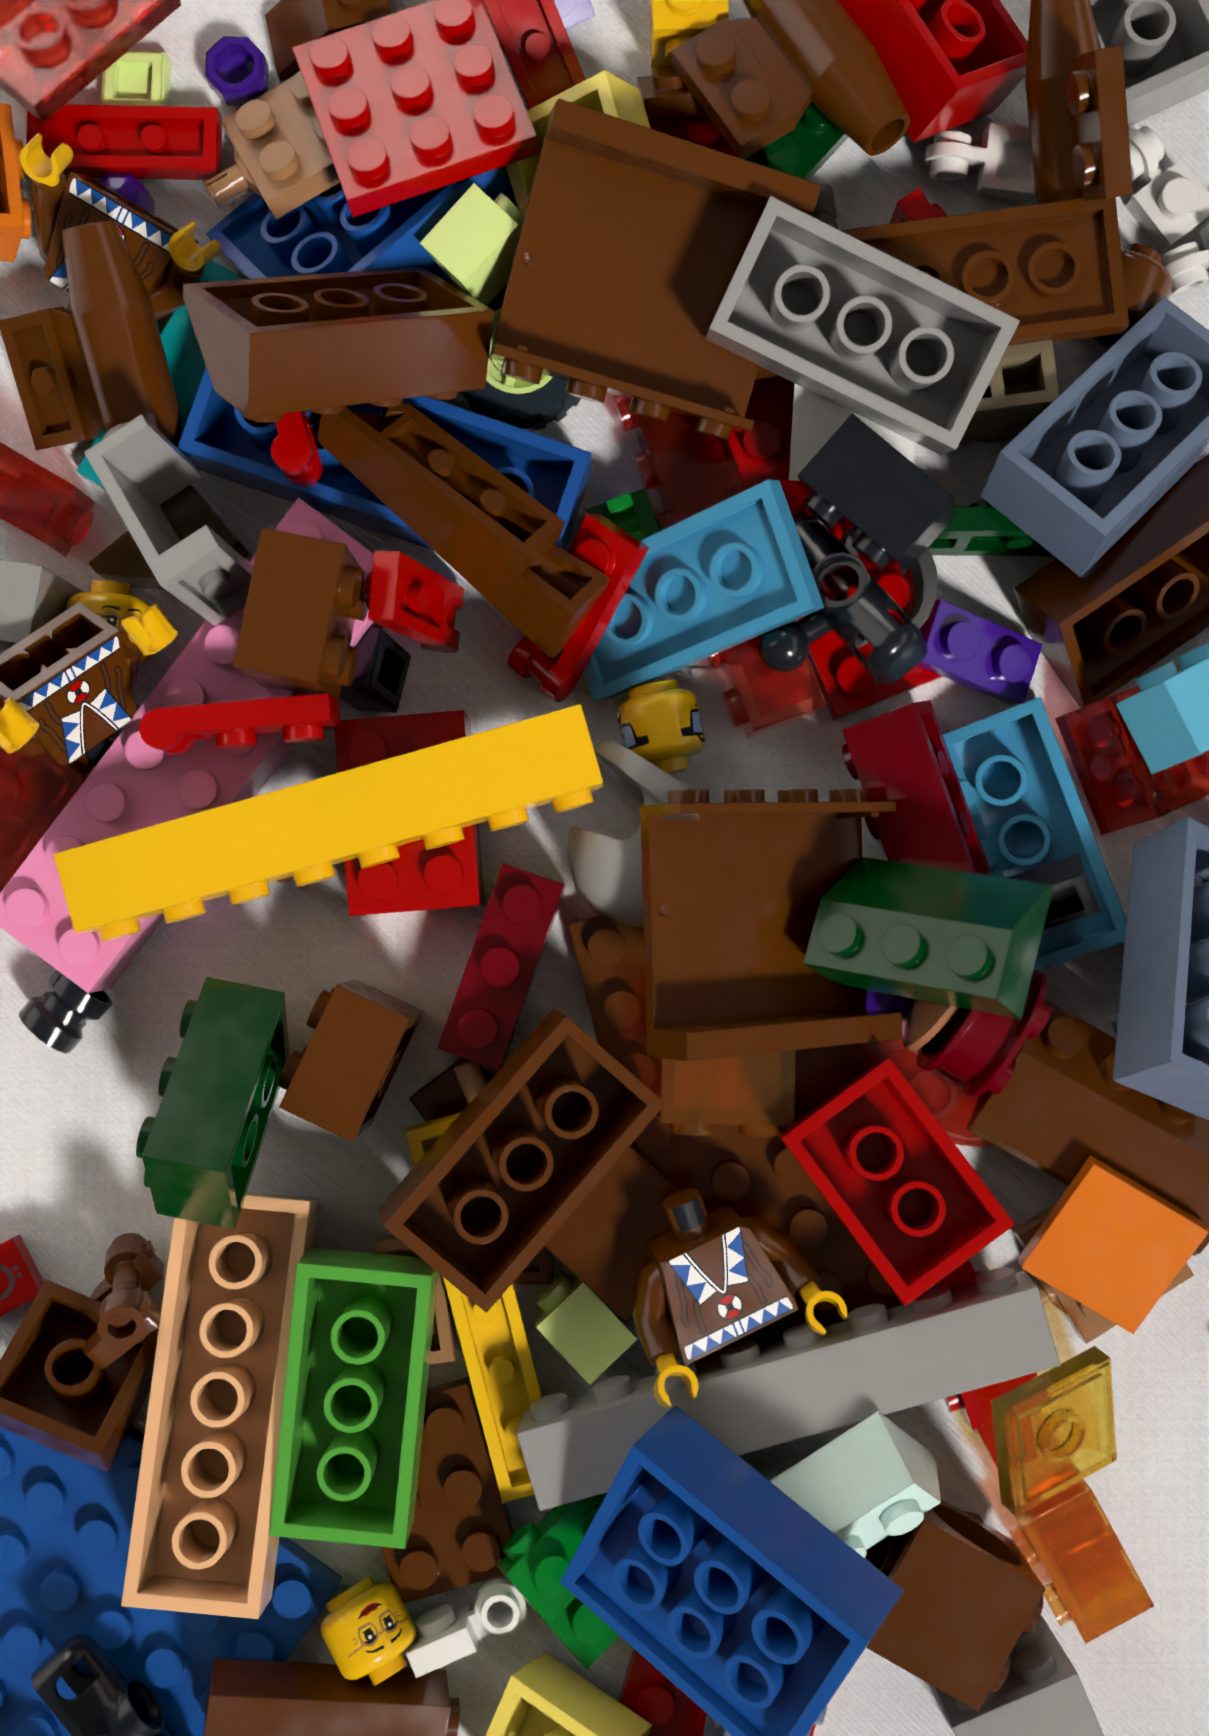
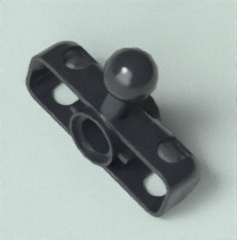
M812 515L794 517L793 520L824 608L806 615L796 623L792 621L761 634L758 642V654L763 663L778 672H789L797 669L807 659L810 644L829 631H832L874 680L882 684L896 682L926 657L927 643L919 627L912 624L900 606L870 575L862 560L851 554L840 540L829 532L822 522ZM850 588H857L851 597L842 601H834L840 592ZM887 610H891L904 625L901 626ZM858 634H861L873 647L867 661L855 646Z
M77 1634L66 1640L39 1664L31 1676L33 1687L38 1695L72 1736H173L164 1725L163 1709L152 1690L136 1678H129L127 1680L98 1643L89 1635ZM81 1658L92 1673L88 1675L80 1674L76 1671L74 1664ZM60 1677L76 1694V1698L65 1699L59 1695L56 1684Z

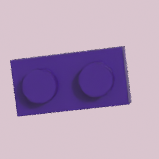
M941 599L935 600L929 618L920 627L928 650L926 657L917 666L1008 704H1023L1043 644Z

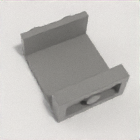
M142 414L130 422L113 427L105 434L102 441L84 452L161 587L214 626L245 607L253 565L207 525H204L180 541L160 504L202 477L197 466Z

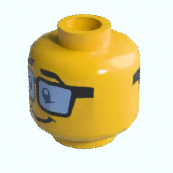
M677 680L658 681L629 689V699L623 702L617 709V720L623 746L667 774L689 769L687 757L699 753L706 744L696 695L688 689H679Z

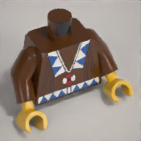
M37 133L21 150L19 157L24 172L32 179L39 252L46 262L44 277L69 292L62 230L94 222L114 220L149 295L156 321L185 305L183 284L200 283L205 271V264L221 252L220 243L214 239L201 249L197 245L199 241L193 237V231L197 227L195 221H191L179 230L91 176L70 172L66 180L63 171L72 162V149L67 144L61 143L54 150L51 158H49L42 149V135ZM69 303L67 310L71 311V305Z
M79 601L0 654V747L9 754L15 752L26 757H35L45 753L58 765H69L75 760L83 767L96 766L112 745L108 736L131 721L136 713L132 688L135 686L141 653L148 656L159 652L168 646L178 634V631L158 604L150 606L149 610L138 619L134 616L123 619L121 626L117 629Z
M696 1188L682 1189L671 1194L663 1201L662 1207L672 1230L651 1239L647 1243L646 1252L649 1263L639 1272L632 1310L633 1320L649 1365L657 1366L660 1374L655 1380L653 1392L657 1403L667 1409L671 1407V1402L664 1386L666 1378L675 1376L684 1381L690 1401L694 1400L699 1389L698 1379L694 1372L686 1367V1365L799 1310L794 1298L802 1297L807 1304L805 1319L808 1326L816 1333L822 1335L827 1333L823 1326L815 1319L813 1313L814 1306L821 1301L832 1303L836 1307L838 1314L846 1320L847 1306L844 1300L834 1292L821 1291L817 1285L820 1277L793 1240L757 1216L741 1218L729 1205L720 1206L707 1212L700 1192ZM678 1356L685 1366L677 1364L676 1358Z

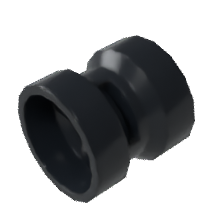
M56 970L49 978L50 992H45L42 997H32L20 1010L19 1017L22 1023L38 1039L51 1048L67 1054L83 1038L82 1029L86 1025L85 1020L100 1019L112 1006V1000L105 991L87 993Z

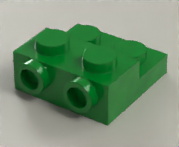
M607 1493L554 1507L536 1526L532 1522L525 1524L506 1542L503 1552L507 1556L497 1565L498 1569L586 1670L591 1667L619 1635L560 1583V1580Z

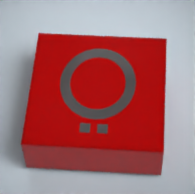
M20 1234L0 1244L1 1317L35 1299L44 1283Z

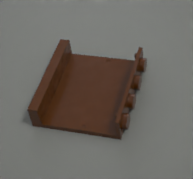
M558 98L550 113L489 358L503 362L501 373L517 380L540 384L542 374L568 381L565 393L578 398L603 404L606 393L629 399L631 400L629 412L642 417L667 422L669 412L693 418L694 422L691 430L713 438L729 441L732 430L736 432L752 431L754 420L744 417L759 365L705 338L770 196L811 215L814 213L821 185Z
M686 789L668 791V804L640 806L647 1056L688 1062L902 1039V1012L866 1009L865 989L834 984L803 963L820 899L862 857L861 818L879 817V812L896 811V801L869 802V789L829 790V802H818V789L778 790V802H765V789L725 790L724 803H709V789Z

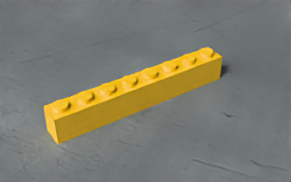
M579 704L54 853L53 856L74 932H98L101 942H106L141 932L139 920L158 914H164L166 924L205 914L206 910L203 902L221 896L229 895L231 905L271 895L268 883L288 877H294L296 887L336 876L333 865L358 858L361 868L386 863L400 858L397 846L423 839L426 850L456 843L465 839L462 828L488 821L490 831L516 826L529 821L527 809L548 803H553L555 813L576 809L594 802L591 791L603 788V780L582 706Z

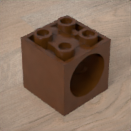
M941 1499L940 1504L924 1513L923 1521L916 1528L902 1535H889L866 1550L867 1555L865 1559L904 1590L866 1648L979 1712L989 1692L996 1693L1004 1684L1010 1669V1654L1022 1632L1027 1633L1031 1631L1038 1622L1044 1604L1043 1593L1046 1589L1011 1538Z

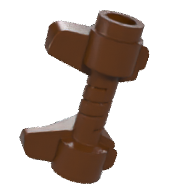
M125 1233L113 1240L106 1253L105 1278L98 1284L91 1295V1298L101 1302L99 1308L97 1330L84 1344L83 1352L100 1369L108 1367L138 1342L143 1341L148 1334L160 1325L161 1310L150 1299L148 1292L163 1277L164 1264L156 1256L152 1242L150 1240L146 1241L144 1237L136 1233Z

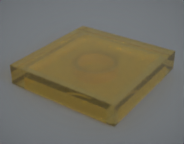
M1096 1346L991 1401L1001 1504L1015 1517L1117 1460L1111 1358Z

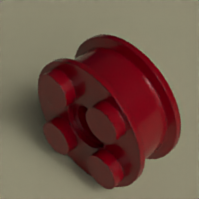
M1033 970L1022 1019L958 1008L944 1027L918 1050V1067L925 1071L939 1067L961 1080L962 1092L971 1098L978 1097L986 1091L994 1095L999 1094L1008 1084L1014 1073L1016 1061L1013 1059L1027 1038L1032 1040L1037 1037L1050 1018L1052 1005L1044 1001L1047 990L1046 975L1039 970Z

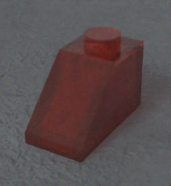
M0 442V523L67 557L72 545L80 544L89 532L93 520L91 509L95 502L76 486Z

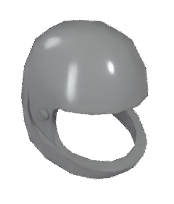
M604 738L593 746L595 754L605 764L644 796V806L668 804V791L690 789L638 754L609 738ZM641 823L632 837L622 840L570 827L567 853L575 890L598 913L626 926L644 928Z

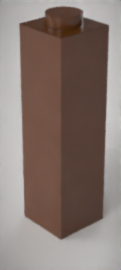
M213 1658L203 1736H457L460 1703L459 1698L449 1696L446 1670L436 1669L416 1678L412 1668H402L381 1683L373 1686L368 1674L357 1680L345 1679L336 1664Z

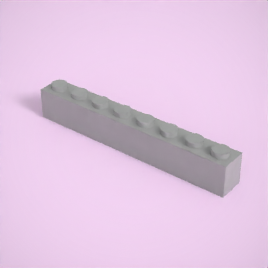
M998 1268L978 1275L975 1278V1285L950 1291L948 1286L931 1287L906 1307L901 1305L886 1309L883 1304H870L859 1307L847 1314V1321L823 1327L827 1332L823 1335L814 1332L807 1323H802L783 1332L784 1339L759 1346L756 1340L738 1341L722 1348L719 1351L720 1357L695 1364L692 1362L686 1365V1367L694 1372L698 1379L699 1389L694 1400L690 1401L684 1381L675 1376L666 1378L664 1386L671 1402L669 1409L659 1405L654 1397V1383L660 1375L658 1368L655 1370L656 1375L631 1381L627 1375L605 1379L592 1387V1393L568 1399L565 1393H555L539 1398L529 1405V1411L523 1412L517 1431L539 1511L607 1493L633 1444L674 1405L678 1406L739 1456L861 1422L877 1411L882 1415L1061 1366L1038 1287L1025 1271L1015 1273L1013 1268ZM680 1358L676 1359L678 1365L685 1366Z

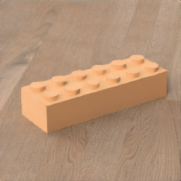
M247 1192L235 1230L174 1217L121 1606L259 1619L272 1598L279 1537L269 1536L296 1266L310 1247H315L320 1199Z

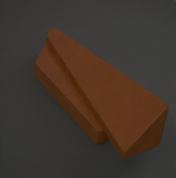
M402 403L395 407H384L381 413L352 412L345 407L344 411L338 414H321L317 434L319 443L547 656L555 657L571 638L610 581V578L601 571L554 545L561 535L565 521L410 404Z

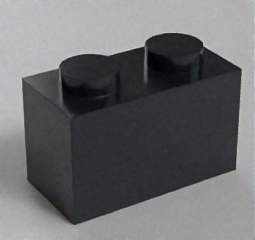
M853 413L797 475L805 494L808 495L802 502L806 509L830 529L837 522L846 527L857 537L851 544L852 547L867 562L880 571L889 564L903 576L957 515L955 498Z

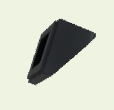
M371 628L357 645L358 661L351 686H341L339 697L357 710L396 713L399 708L411 656L381 628Z

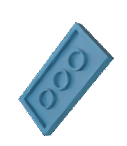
M768 479L641 540L640 542L648 546L649 549L588 662L584 674L594 702L606 701L628 692L631 688L649 683L824 608L780 481Z

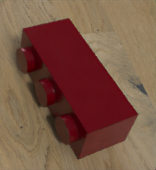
M930 700L914 702L842 729L846 744L842 746V755L846 768L852 778L860 780L863 789H869V802L896 801V811L879 812V817H864L871 835L876 840L881 839L888 861L993 876Z
M502 863L437 1049L497 1070L502 1067L566 885Z

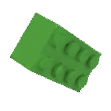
M310 1247L297 1262L269 1536L399 1549L406 1548L415 1515L438 1272L420 1257Z

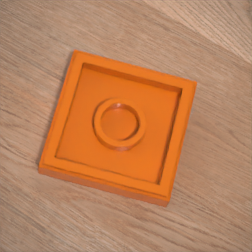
M1090 1155L1021 1252L1018 1261L1020 1268L1134 1334L1204 1240L1209 1230L1202 1220Z

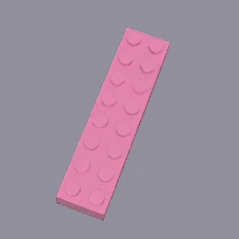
M299 497L274 529L346 544L364 570V580L373 570V552ZM256 554L254 555V557H253V558L251 559V561L249 562V563L252 564L253 566H254V561H255ZM245 607L216 626L205 620L135 713L133 719L129 721L0 892V928L87 993L112 989L163 921L164 914L139 920L141 932L106 942H101L98 932L75 933L53 854L255 797L296 744L283 742V733L256 735V746L234 749L216 748V739L196 740L193 747L186 753L173 755L152 748L141 738L139 732L140 721L152 709L307 695L262 686L233 667ZM367 613L364 621L355 620L350 645L357 647L371 628L382 629L384 626L369 620Z

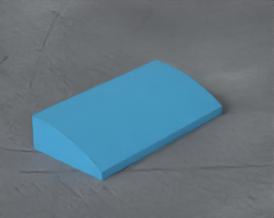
M1038 697L943 734L992 875L1008 878L1079 854L1094 892L1100 912L1043 930L1033 970L1040 971L1125 942L1127 918L1042 698Z

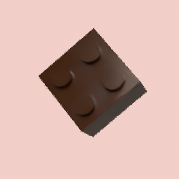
M261 528L233 667L262 686L307 695L329 693L339 701L341 686H351L357 667L358 647L350 645L355 620L364 621L368 613L364 598L365 572L346 544Z
M357 979L337 984L331 992L323 990L316 1000L306 1024L308 1027L315 1029L314 1034L302 1052L298 1050L293 1052L279 1079L278 1086L287 1090L279 1108L353 1142L371 1126L424 1011Z
M46 1279L0 1360V1427L109 1472L151 1389L159 1326L148 1334L143 1341L138 1342L108 1367L100 1369L84 1354L83 1346L97 1330L101 1302Z

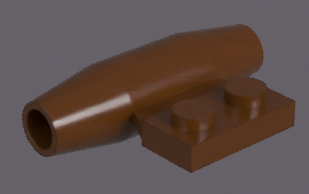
M743 0L751 16L750 19L729 21L727 18H724L671 50L672 68L737 157L744 160L796 129L797 122L810 103L870 156L879 155L894 146L905 134L910 124V116L876 48L839 0Z
M1030 0L1025 89L1037 203L1043 204L1084 198V201L1102 200L1133 194L1122 45L1101 48L1090 0Z
M116 221L94 222L62 230L71 311L65 309V307L49 308L0 320L1 335L35 449L41 450L99 438L104 431L107 433L113 427L130 422L141 414L174 446L178 447L182 436L180 407L154 310Z

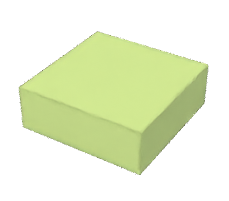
M104 50L101 105L170 106L172 62L167 52Z

